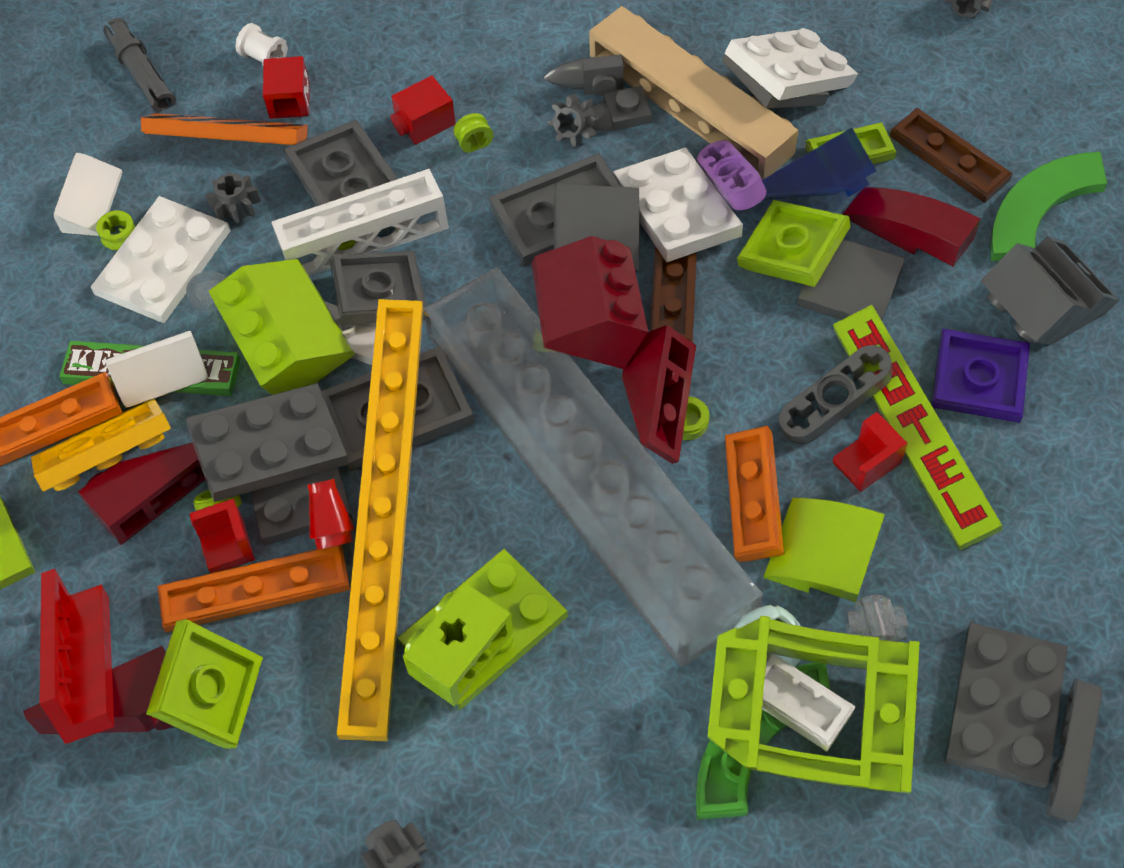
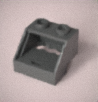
M1047 236L1036 248L1017 243L980 280L990 291L987 295L989 301L1001 312H1009L1017 321L1014 325L1015 330L1031 344L1036 342L1052 345L1104 316L1120 301L1064 241Z

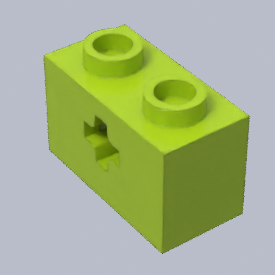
M463 582L455 593L449 592L441 599L436 607L434 619L424 630L418 629L413 633L405 645V654L403 655L408 674L454 707L514 632L511 612L466 582ZM463 637L464 641L460 643L459 640Z

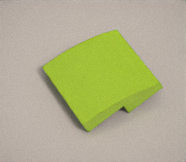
M792 498L782 525L784 555L770 557L763 578L809 593L811 587L856 603L885 514L835 501Z

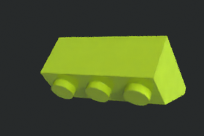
M298 259L242 266L208 291L260 386L272 395L315 384L355 355L354 350Z

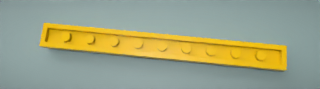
M378 299L337 736L340 740L388 741L424 310L423 301Z

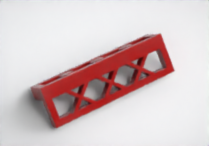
M54 568L41 573L39 704L63 742L68 744L114 727L109 596L102 584L70 595Z

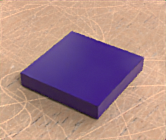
M942 328L932 393V407L1021 423L1024 412L1030 343Z

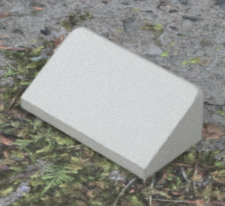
M75 154L54 211V218L62 233L99 236L96 230L97 221L101 216L110 211L123 173L121 169L86 154Z
M191 331L105 360L111 378L125 407L143 403L208 379L204 362Z

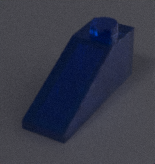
M850 128L763 179L762 182L767 190L763 200L833 196L842 191H845L849 197L870 185L866 177L877 170L853 128Z

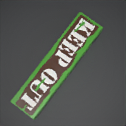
M70 341L59 377L63 384L76 385L104 372L111 378L105 360L143 346ZM199 350L208 379L174 391L179 393L232 396L240 364L238 352Z

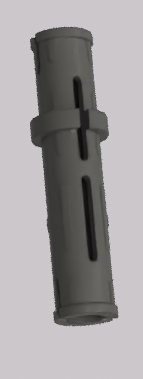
M114 18L109 20L108 24L113 29L114 34L105 25L103 29L104 35L115 48L117 60L121 65L124 64L150 102L153 110L159 113L170 108L164 97L168 99L170 104L175 105L176 98L146 55L147 49L144 43L134 37L123 19Z

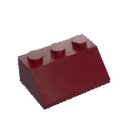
M589 236L535 256L532 261V269L544 348L625 370L648 333L630 247L616 240H604Z

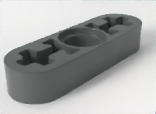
M874 345L858 349L782 408L779 415V423L784 436L796 444L811 443L883 389L890 382L893 375L891 358L887 351ZM869 362L871 365L879 363L880 373L874 375V373L869 371L863 375V364ZM848 374L852 375L854 381L856 379L859 380V390H856L855 384L853 380L849 376H847ZM836 385L845 387L849 391V396L843 403L831 405L823 399L824 393L828 388ZM816 400L820 411L825 416L820 417L818 410L814 412L812 401ZM796 415L802 419L808 417V428L803 430L799 425L792 428L794 426L792 418Z
M1075 679L1067 698L1059 744L1064 745L1061 760L1056 759L1046 814L1072 823L1075 822L1084 797L1102 698V686Z

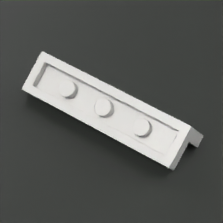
M430 169L272 221V226L285 260L296 259L311 253L317 255L312 262L303 264L309 276L331 269V255L379 253L449 229L443 195ZM435 211L436 219L423 224L415 223L420 216ZM390 226L396 227L391 235L382 238L377 236L381 229ZM349 240L357 241L350 249L344 251L337 249L343 242Z

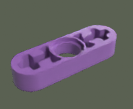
M720 140L713 142L699 152L697 161L702 170L733 209H749L764 199L767 190L759 173L729 141Z

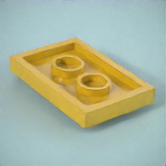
M155 399L148 400L32 456L34 477L43 492L52 487L55 491L64 490L81 479L79 474L95 466L97 470L109 468L123 459L121 453L137 445L139 449H146L159 443L165 438L163 433L170 430L171 427Z

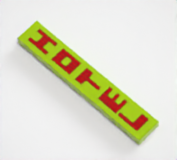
M873 305L834 323V332L848 356L858 349L869 345L879 346L889 354L893 370L892 378L872 398L884 419L908 443L905 456L960 550L965 549L1002 531L1000 520ZM869 362L863 364V375L869 371L874 373V375L880 373L879 363L876 365H871Z

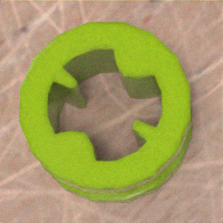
M471 113L462 117L453 129L455 138L459 141L461 149L466 153L489 146L494 137L486 118L479 113Z
M114 210L101 216L97 221L96 230L105 247L111 250H119L136 226L128 213ZM114 227H123V229L119 228L121 233L111 235L110 231L114 232Z

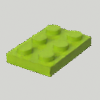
M505 549L499 552L465 582L511 612L514 632L456 704L460 709L465 707L568 617V611ZM437 605L397 638L403 648H405L407 641L418 629L424 630L434 619ZM463 637L459 640L460 643L464 641Z

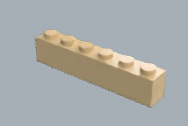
M621 6L589 31L590 56L592 58L621 54L623 80L632 87L642 85L644 94L648 99L710 144L720 140L729 141L755 168L762 182L795 155L798 129L791 122L765 108L757 98L749 96L735 86L729 78L721 76L705 65L699 57L691 55L678 46L669 36L663 35L651 27L641 16L634 15Z

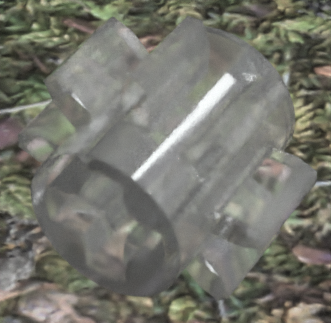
M871 595L864 597L854 605V611L847 613L849 623L846 624L848 634L879 637V640L900 642V640L907 638L904 629L909 625L903 606L892 608L890 599L884 596Z

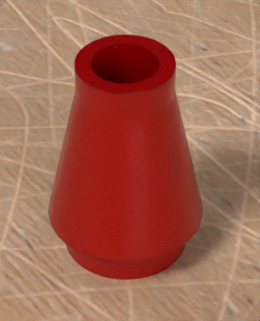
M335 479L308 484L309 537L315 540L316 549H324L352 542L351 530L355 529L337 490Z

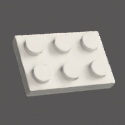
M805 28L733 39L725 51V54L778 100L847 88L853 84L858 75L855 70L847 65V60L844 56L829 50L820 42V37L815 32Z
M686 147L613 171V175L621 187L639 188V223L666 262L742 237L743 224Z
M159 196L92 284L91 289L96 296L165 323L230 233L229 224Z

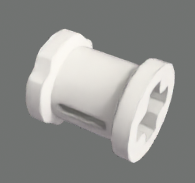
M253 23L247 24L242 28L235 45L236 52L245 58L251 56L262 62V65L264 59L286 57L288 50L286 40L278 36L273 38L262 32L260 26Z

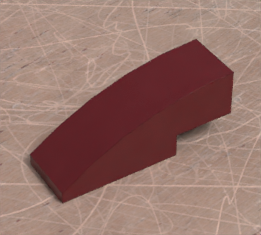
M864 187L843 213V215L849 216L851 222L913 255L920 249L952 267L955 266L975 239L981 218L958 207L930 197L907 191Z

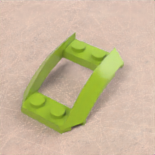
M760 616L759 619L738 629L735 627L717 636L708 738L748 769L814 782L910 794L912 788L920 642L879 640V637L812 629L772 620L769 616ZM767 652L810 662L866 669L860 760L816 755L759 744Z

